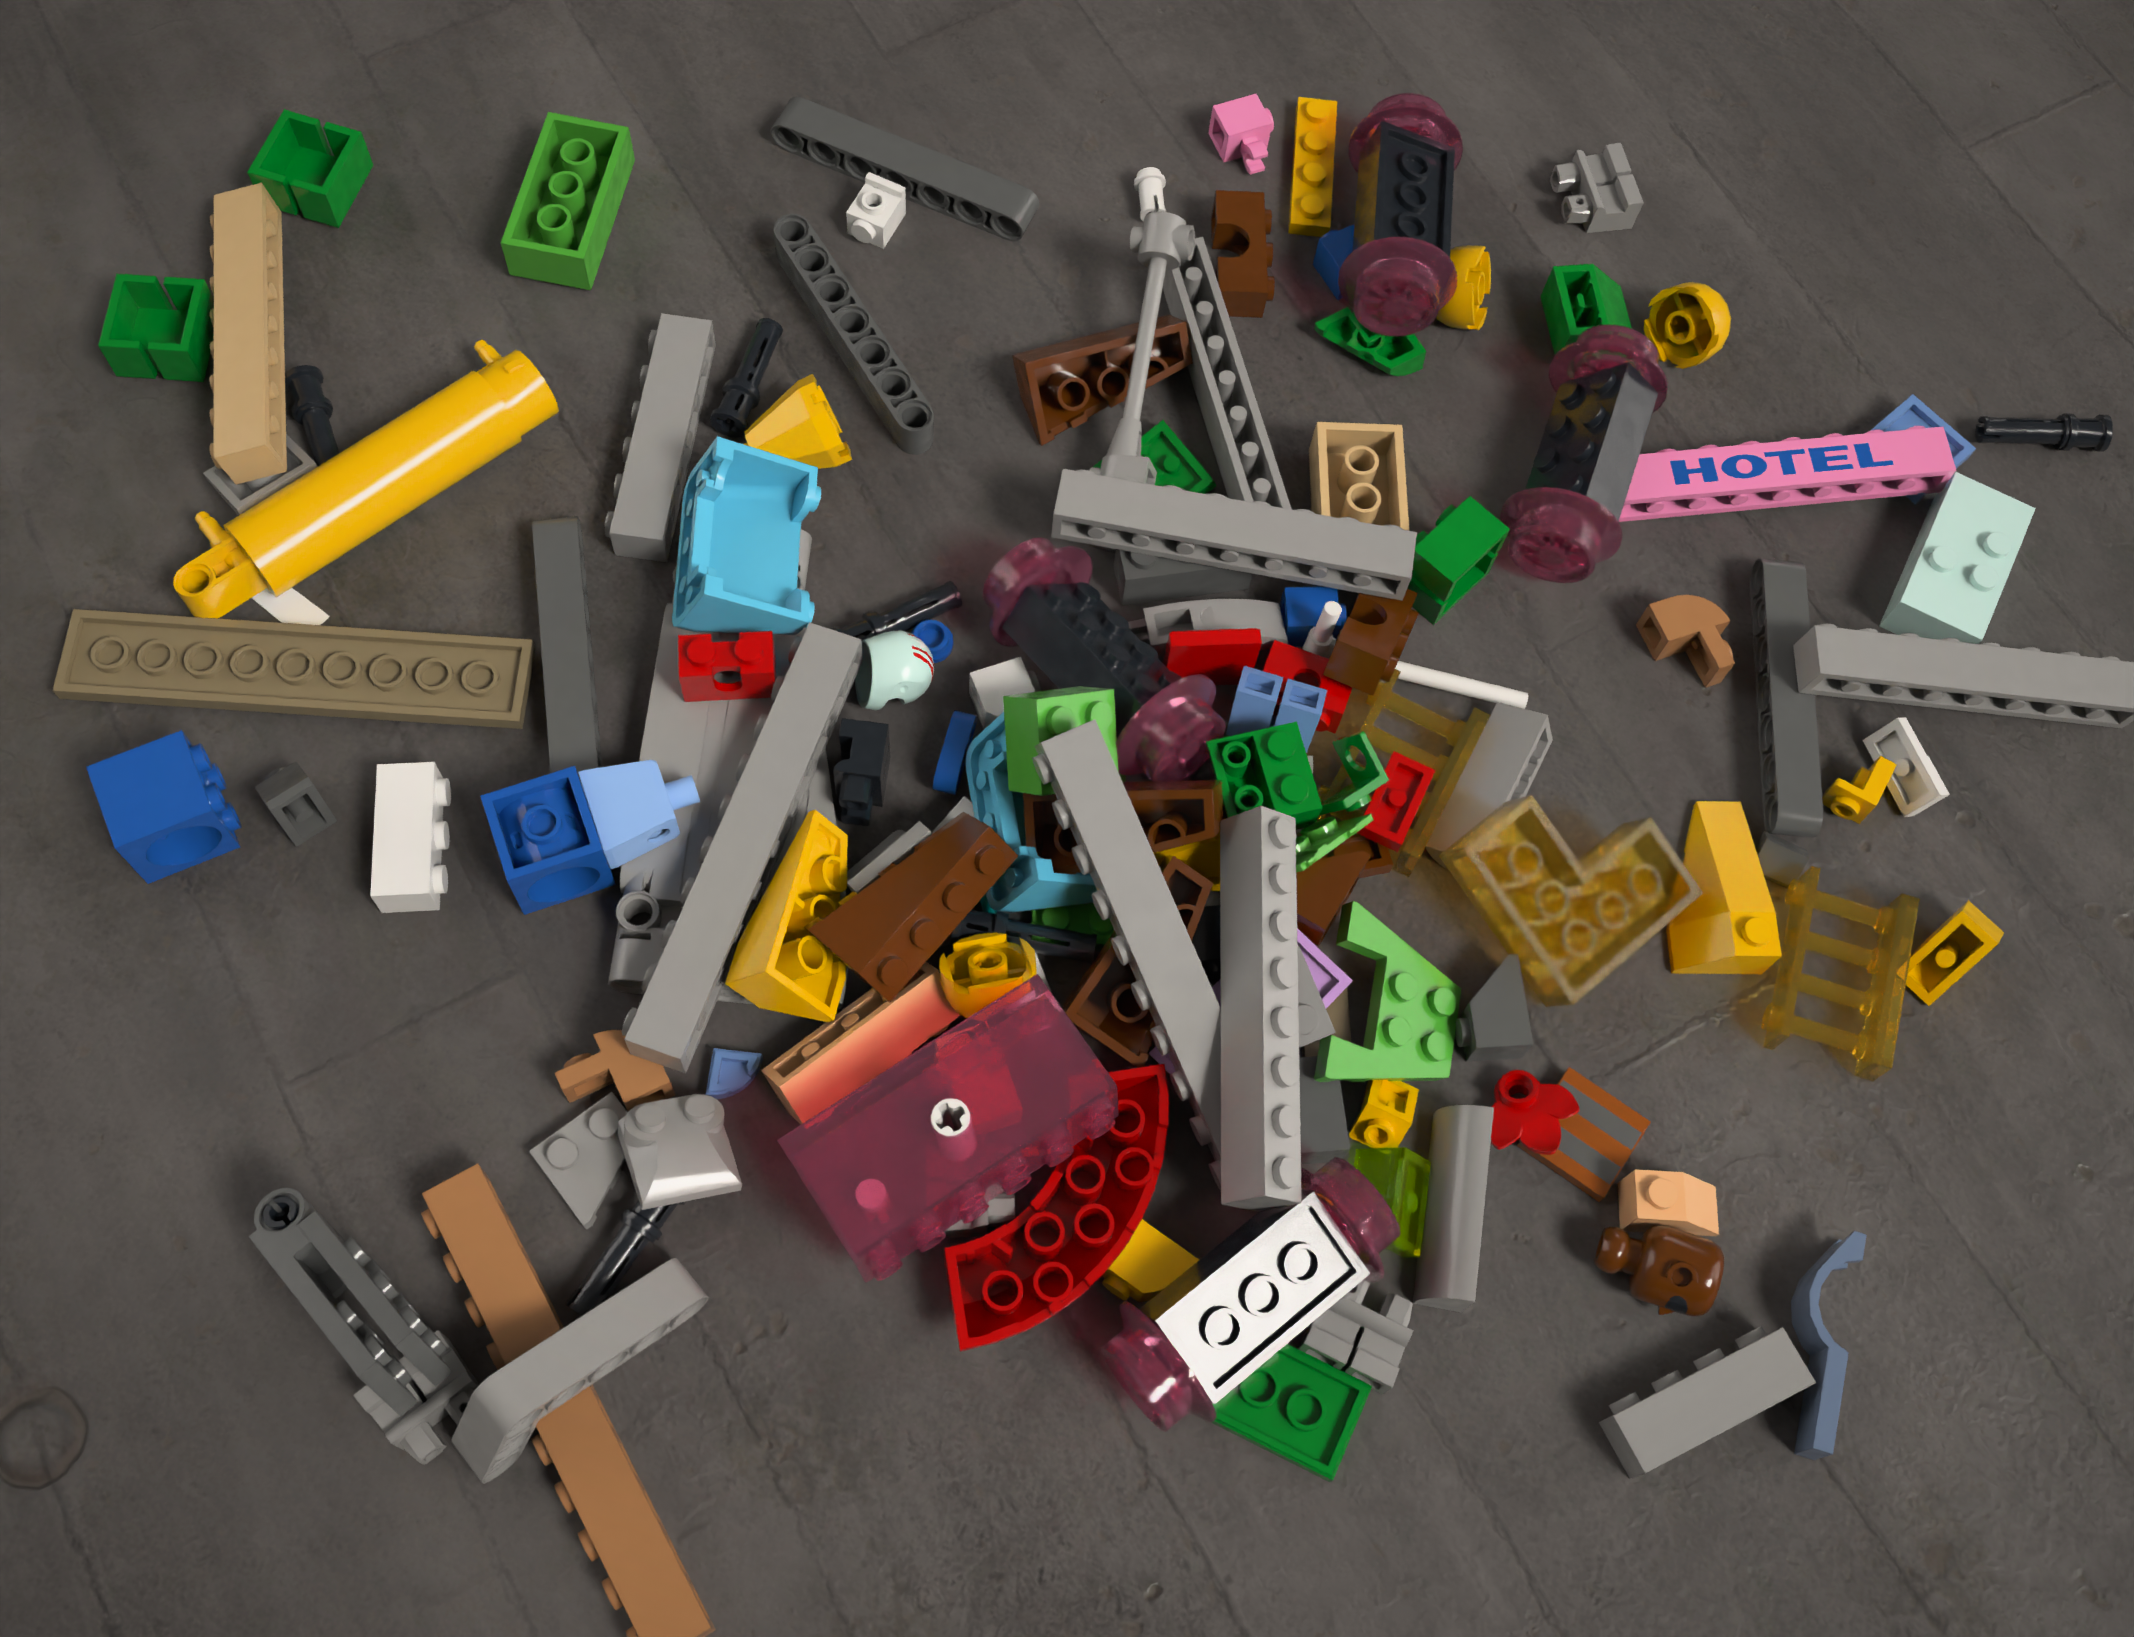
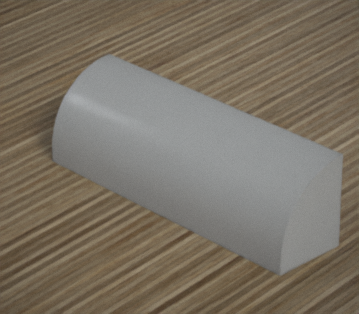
M1497 702L1425 846L1431 857L1448 871L1466 880L1481 885L1484 884L1553 741L1547 714Z
M1454 1105L1440 1108L1433 1114L1413 1304L1463 1312L1475 1302L1494 1113L1493 1107Z

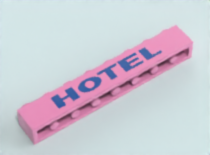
M1913 426L1899 431L1884 432L1883 430H1871L1864 434L1844 436L1839 433H1833L1822 438L1800 439L1798 437H1791L1779 442L1759 443L1757 441H1748L1735 446L1718 447L1716 445H1705L1698 449L1680 451L1663 449L1656 453L1639 454L1619 522L1918 495L1919 493H1940L1955 473L1956 467L1944 427L1925 428L1924 426Z

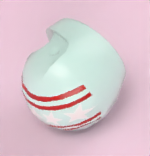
M898 630L884 632L862 640L863 661L855 678L857 699L862 708L879 710L888 700L899 698L902 704H907L915 701L925 693L933 680L934 661L929 648L920 638L911 633Z

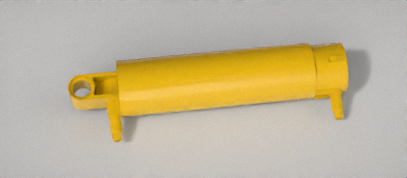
M479 340L475 343L474 349L479 354L480 359L486 364L485 367L477 372L471 371L224 524V529L207 512L201 511L197 513L195 521L198 523L199 529L210 541L212 548L185 564L176 572L173 578V586L194 617L216 619L227 614L266 588L275 597L280 596L522 441L521 436L555 416L559 412L558 404L538 369L519 350H514L502 357L493 346L488 345L484 340Z

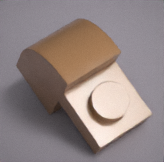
M1677 595L1651 603L1636 624L1655 661L1686 651L1705 688L1721 683L1735 664L1730 645L1720 636L1730 623V619L1720 607L1705 598L1694 595Z
M607 1030L593 1034L601 1052L594 1055L584 1053L575 1056L564 1064V1069L555 1072L559 1085L569 1103L613 1083L616 1084L628 1112L639 1104L665 1100L675 1096L664 1067L631 1055L624 1040L626 1036L622 1035V1030Z

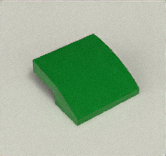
M1164 420L1160 421L1141 437V456L1149 457L1157 471L1155 485H1172L1185 491L1207 494L1216 487L1212 477ZM1102 460L1093 467L1101 468Z

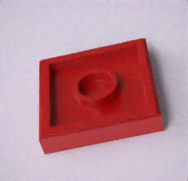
M1260 629L1169 632L1163 664L1170 671L1181 676L1186 681L1187 686L1238 685L1243 667H1255L1262 644Z

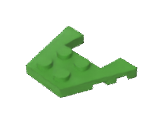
M1355 901L1342 905L1336 945L1376 961L1364 1045L1362 1047L1333 1035L1320 1039L1314 1080L1318 1082H1331L1335 1080H1349V1082H1364L1368 1080L1438 1081L1449 1078L1456 1031L1455 1021L1458 1017L1461 988L1362 905Z

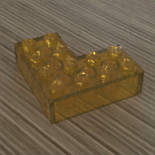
M1532 795L1504 802L1439 855L1508 955L1518 954L1522 975L1545 1007L1574 1005L1703 894L1651 817L1621 824L1577 860Z

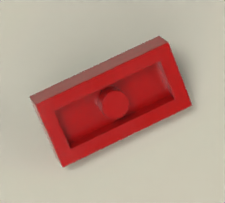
M1393 751L1384 770L1389 781L1375 789L1372 800L1369 802L1364 815L1371 814L1374 820L1359 830L1357 834L1398 852L1436 770Z

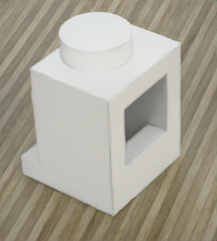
M868 172L865 177L864 186L846 212L847 234L854 236L863 243H871L884 249L906 214L905 187Z

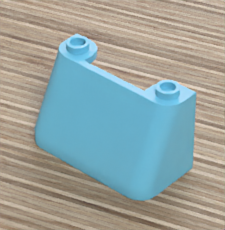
M716 437L691 471L684 489L672 613L673 626L693 632L739 633L772 631L773 634L796 635L803 628H807L809 622H812L815 606L814 602L810 601L808 591L797 588L801 522L809 511L814 512L817 509L821 499V487L817 486L818 467L725 438Z
M1003 712L974 738L966 755V773L974 818L990 826L1018 855L1016 860L986 893L988 904L996 911L1020 912L1094 903L1091 894L1096 892L1097 889L1090 873L1085 875L1082 873H1054L1052 859L1040 858L1035 847L1026 846L1023 793L1009 791L1005 719Z

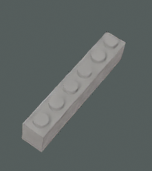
M661 313L658 329H652L650 332L648 351L651 359L649 365L642 366L640 374V389L643 391L641 401L635 400L633 403L631 423L634 426L632 437H626L623 444L622 457L623 462L626 464L623 474L618 473L614 482V499L617 502L615 510L608 511L605 520V536L611 538L614 553L617 556L661 562L668 561L716 347L712 320Z

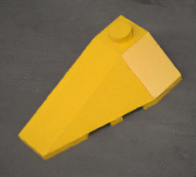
M1696 801L1685 842V857L1681 875L1677 878L1675 892L1677 893L1673 911L1669 916L1666 928L1671 974H1763L1782 957L1775 909L1741 802Z
M812 810L806 815L739 939L725 984L759 1008L823 1022H831L835 1019L846 980V965L839 961L831 951L804 927L817 917L823 919L840 907L838 904L840 893L847 889L848 835L818 811Z

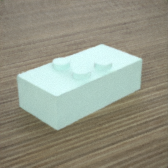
M1955 472L1944 489L1933 499L1879 626L1896 635L1914 633L1922 638L1939 640L1956 638L1960 642L1979 644L1986 633L2036 508Z

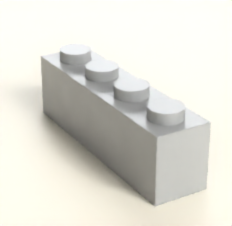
M1762 1326L1735 1339L1740 1349L1725 1356L1722 1350L1718 1348L1693 1361L1698 1371L1685 1378L1681 1376L1679 1370H1676L1651 1383L1656 1393L1640 1400L1635 1391L1610 1404L1609 1407L1613 1415L1600 1421L1599 1424L1629 1478L1640 1476L1815 1384L1814 1378L1785 1329L1782 1327L1766 1334Z

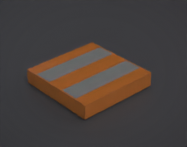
M1568 1067L1557 1084L1571 1092L1579 1105L1580 1111L1574 1116L1559 1120L1561 1143L1558 1150L1554 1154L1543 1155L1532 1152L1524 1147L1521 1142L1517 1146L1600 1202L1606 1196L1651 1121Z

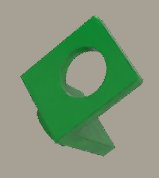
M1364 731L1338 738L1332 742L1352 783L1322 802V810L1319 815L1343 809L1346 812L1354 811L1372 800L1369 793L1389 781ZM1351 746L1357 747L1363 753L1366 759V768L1360 767L1355 763L1350 753Z

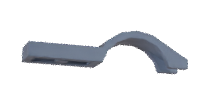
M1856 1231L1850 1233L1846 1239H1839L1832 1244L1799 1280L1791 1299L1792 1325L1801 1346L1810 1355L1808 1370L1816 1382L1804 1389L1794 1454L1811 1460L1833 1455L1849 1352L1833 1340L1823 1325L1819 1308L1821 1286L1831 1271L1844 1270L1847 1268L1848 1263L1863 1260L1867 1235Z

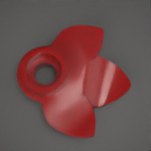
M1509 1071L1499 1079L1494 1089L1496 1103L1491 1106L1494 1108L1491 1144L1496 1149L1501 1150L1519 1140L1524 1147L1534 1153L1543 1155L1554 1154L1561 1143L1559 1120L1577 1114L1580 1111L1579 1105L1571 1092L1558 1084H1540L1527 1071ZM1515 1093H1522L1527 1097L1516 1099L1511 1096Z

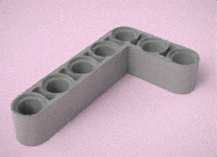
M677 1258L670 1259L485 1379L472 1393L453 1434L451 1443L481 1483L490 1482L506 1471L520 1457L540 1419L683 1324L705 1305L709 1298L708 1295Z

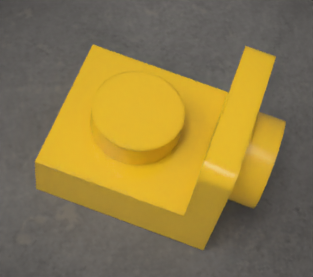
M1880 756L1869 769L1861 766L1851 783L1837 778L1823 794V805L1830 808L1838 817L1860 824L1877 806L1897 764Z
M1369 1080L1361 1111L1350 1129V1138L1388 1156H1392L1412 1125L1419 1089L1402 1081Z

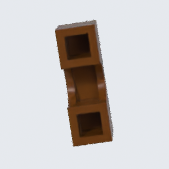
M1215 191L1211 213L1212 249L1229 250L1239 255L1237 257H1218L1215 268V275L1229 317L1263 318L1266 301H1273L1275 279L1274 276H1268L1267 268L1272 266L1273 243L1266 242V234L1269 235L1271 232L1272 211L1271 209H1265L1264 192Z
M1407 589L1403 600L1359 593L1351 615L1347 618L1336 641L1323 675L1372 696L1377 689L1380 679L1389 683L1419 612L1411 609L1418 593Z

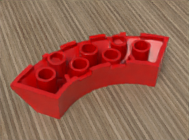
M1165 1064L1068 1078L1065 1092L1067 1107L1065 1144L1056 1168L1044 1187L1030 1202V1205L1007 1225L1004 1224L998 1229L964 1244L944 1248L945 1269L960 1352L1005 1340L1053 1317L1082 1296L1105 1274L1125 1249L1142 1221L1155 1191L1164 1159L1169 1106Z

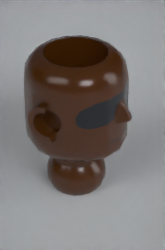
M1658 1225L1650 1227L1644 1232L1640 1240L1631 1238L1625 1230L1619 1227H1607L1603 1229L1600 1236L1594 1264L1605 1273L1613 1274L1621 1271L1630 1274L1629 1287L1632 1297L1658 1306L1659 1315L1677 1312L1687 1316H1700L1711 1309L1717 1297L1724 1270V1254L1715 1242L1669 1226Z

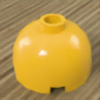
M1467 245L1450 249V270L1428 298L1434 316L1449 327L1462 330H1480L1484 324L1488 307H1479L1483 302L1484 294H1490L1491 286L1489 252H1484L1485 246Z
M1695 282L1682 283L1660 291L1651 299L1648 306H1652L1649 318L1644 320V332L1647 343L1655 356L1662 362H1665L1668 358L1673 364L1678 365L1676 368L1681 369L1701 364L1722 349L1729 335L1731 324L1729 308L1721 294L1706 284Z
M1003 933L976 934L953 944L954 952L948 955L947 958L944 953L940 957L939 971L944 996L959 1015L969 1020L996 1024L1010 1019L1026 1008L1036 990L1037 969L1035 950L1027 941L1021 938L1020 945L1007 942V936Z

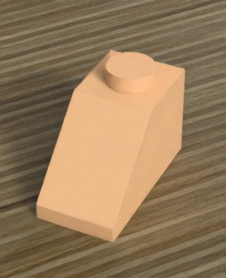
M1637 1169L1617 1183L1621 1229L1631 1232H1645L1650 1227L1663 1225L1699 1236L1719 1235L1716 1186L1684 1172Z

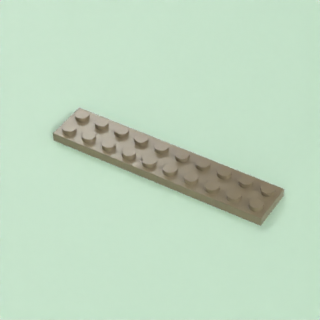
M73 609L52 691L59 699L523 729L535 645L532 639Z

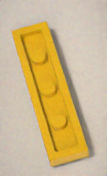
M1298 97L1294 132L1289 234L1323 237L1330 231L1337 101Z

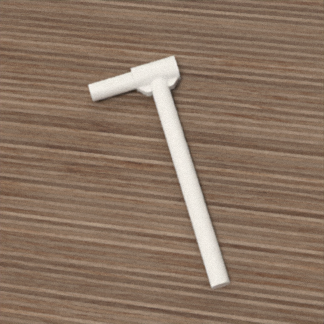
M1329 601L1324 605L1316 627H1313L1308 634L1303 650L1328 659L1330 658L1336 644L1332 632L1342 612V608L1337 602ZM1398 661L1392 678L1525 709L1528 701V693L1402 661Z

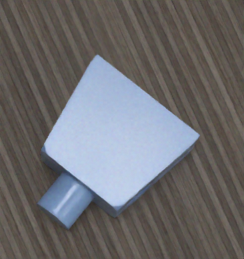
M655 760L619 764L578 772L610 869L617 868L677 838L680 830L674 810L700 802L692 775L664 784L657 761Z

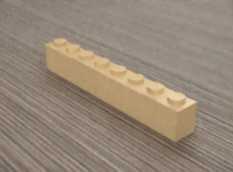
M262 182L214 195V214L210 215V224L214 232V245L210 246V255L214 263V276L210 277V287L214 295V308L210 309V319L214 327V341L210 342V352L214 360V374L210 375V386L214 393V408L210 409V420L214 428V443L210 444V455L215 466L218 469H223L236 485L287 472L282 212Z

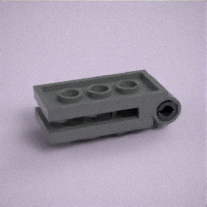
M280 1188L274 1190L259 1202L254 1213V1224L257 1230L249 1238L356 1375L398 1415H404L418 1402L406 1387L413 1378L394 1355H390L383 1347L385 1343L376 1331L365 1320L363 1321L344 1299L340 1302L337 1301L336 1298L344 1291L349 1289L394 1346L435 1387L452 1373V1370L440 1357L448 1350L431 1328L428 1325L426 1326L418 1317L419 1313L400 1291L396 1290L387 1274L373 1258L368 1256L352 1236L344 1240L305 1197L295 1189Z

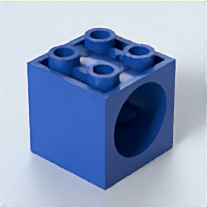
M182 730L86 767L114 848L147 884L240 848L235 830L242 828L233 805L231 802L226 803L221 791L227 789L223 775L216 763L211 764L201 743L193 745Z
M575 766L480 796L506 880L524 915L616 885Z

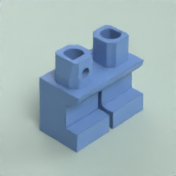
M1244 666L1226 734L1233 736L1297 721L1307 753L1322 714L1327 690L1287 679L1281 703L1275 716L1273 712L1283 677Z

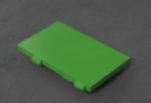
M1368 814L1339 822L1336 821L1335 817H1328L1303 828L1300 831L1302 836L1296 838V872L1304 871L1374 820L1372 815Z

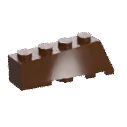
M1172 315L1157 318L1145 389L1193 363L1186 321ZM1139 322L1012 355L1020 396L1041 446L1054 440V436L1072 427L1074 429L1088 421V417L1107 407L1112 408L1125 401L1124 398L1127 396Z
M1222 780L1123 782L1153 852L1157 853L1214 838L1220 832V821L1224 820ZM1023 793L1026 846L1035 847L1040 858L1052 859L1054 873H1081L1072 853V848L1078 846L1070 828L1063 830L1053 810L1052 803L1058 800L1056 794L1040 796Z
M965 812L959 814L915 846V852L898 865L891 863L879 872L880 878L857 894L853 891L839 901L840 907L823 919L817 917L804 927L864 983L889 1002L895 998L1018 857L990 826Z
M1166 855L1159 867L1192 941L1213 883L1177 857ZM1114 930L1059 1012L1139 1068L1144 1067L1149 1056L1148 1052L1153 1041L1150 1029L1156 1027L1149 1008L1142 1011L1134 997L1131 984L1136 982V978L1129 963L1123 966L1114 951L1111 939L1117 936Z

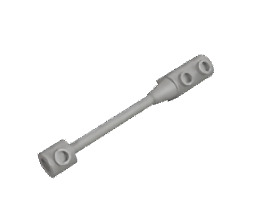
M1151 212L1145 216L1143 227L1134 226L1131 230V252L1138 253V261L1144 266L1149 267L1123 418L1119 421L1106 456L1102 458L1101 468L1091 467L1089 470L1096 475L1119 479L1124 477L1133 478L1141 483L1155 485L1157 471L1149 457L1141 456L1142 427L1140 416L1165 271L1178 268L1180 260L1190 261L1195 245L1193 225H1186L1183 218L1172 213ZM1092 545L1102 550L1116 552V549Z

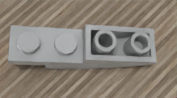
M1207 599L1170 603L1143 608L1145 618L1128 622L1129 629L1141 641L1149 644L1156 650L1157 658L1162 663L1169 632L1257 628L1261 632L1262 644L1260 650L1271 648L1274 640L1288 644L1279 603L1262 600Z

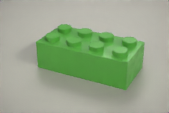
M552 112L547 113L501 240V247L510 275L580 289H592L635 162L629 127Z

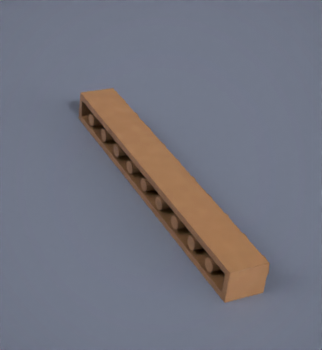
M479 1164L422 1193L428 1206L427 1210L421 1212L423 1220L433 1238L437 1239L443 1236L450 1252L442 1256L454 1281L458 1283L464 1280L472 1297L464 1300V1303L476 1326L479 1328L486 1324L494 1342L486 1345V1348L497 1370L564 1328L488 1175ZM592 1384L538 1421L536 1428L539 1434L531 1438L533 1445L545 1466L552 1462L554 1463L562 1481L554 1485L556 1492L566 1511L571 1513L577 1510L585 1526V1529L578 1532L582 1546L592 1562L600 1557L609 1575L608 1578L601 1581L609 1601L615 1610L624 1606L633 1624L632 1627L625 1630L627 1637H705L716 1629Z

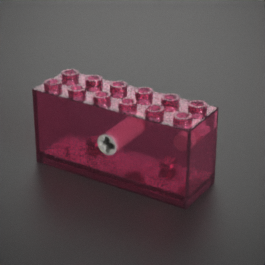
M1036 974L777 1141L864 1282L867 1283L874 1277L877 1281H881L899 1270L903 1265L901 1259L916 1249H919L920 1252H925L939 1244L946 1237L944 1231L960 1220L966 1224L980 1217L989 1208L987 1202L999 1194L1005 1192L1006 1195H1011L1025 1187L1032 1179L1030 1174L1046 1163L1049 1167H1054L1063 1162L1073 1153L1074 1149L1072 1146L1087 1136L1093 1140L1108 1132L1116 1123L1114 1118L1119 1116L1118 1087L1040 976Z

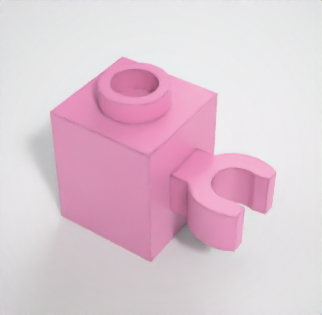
M1257 94L1214 105L1208 134L1223 162L1243 157L1244 166L1250 175L1265 171V166L1261 159L1268 157L1269 137L1274 129V121L1270 110L1263 107Z

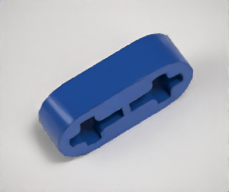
M954 710L936 767L933 790L956 795L966 765L967 751L973 741L977 715Z

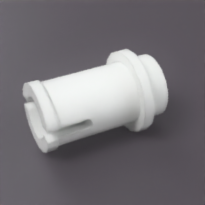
M1154 167L1141 169L1134 180V188L1139 192L1140 218L1142 221H1144L1145 216L1149 212H1166L1163 197L1166 179L1160 170Z

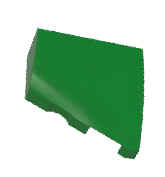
M1382 299L1353 313L1346 307L1315 323L1314 329L1319 335L1390 375L1404 376L1423 369L1426 355L1425 348L1405 320L1397 322Z

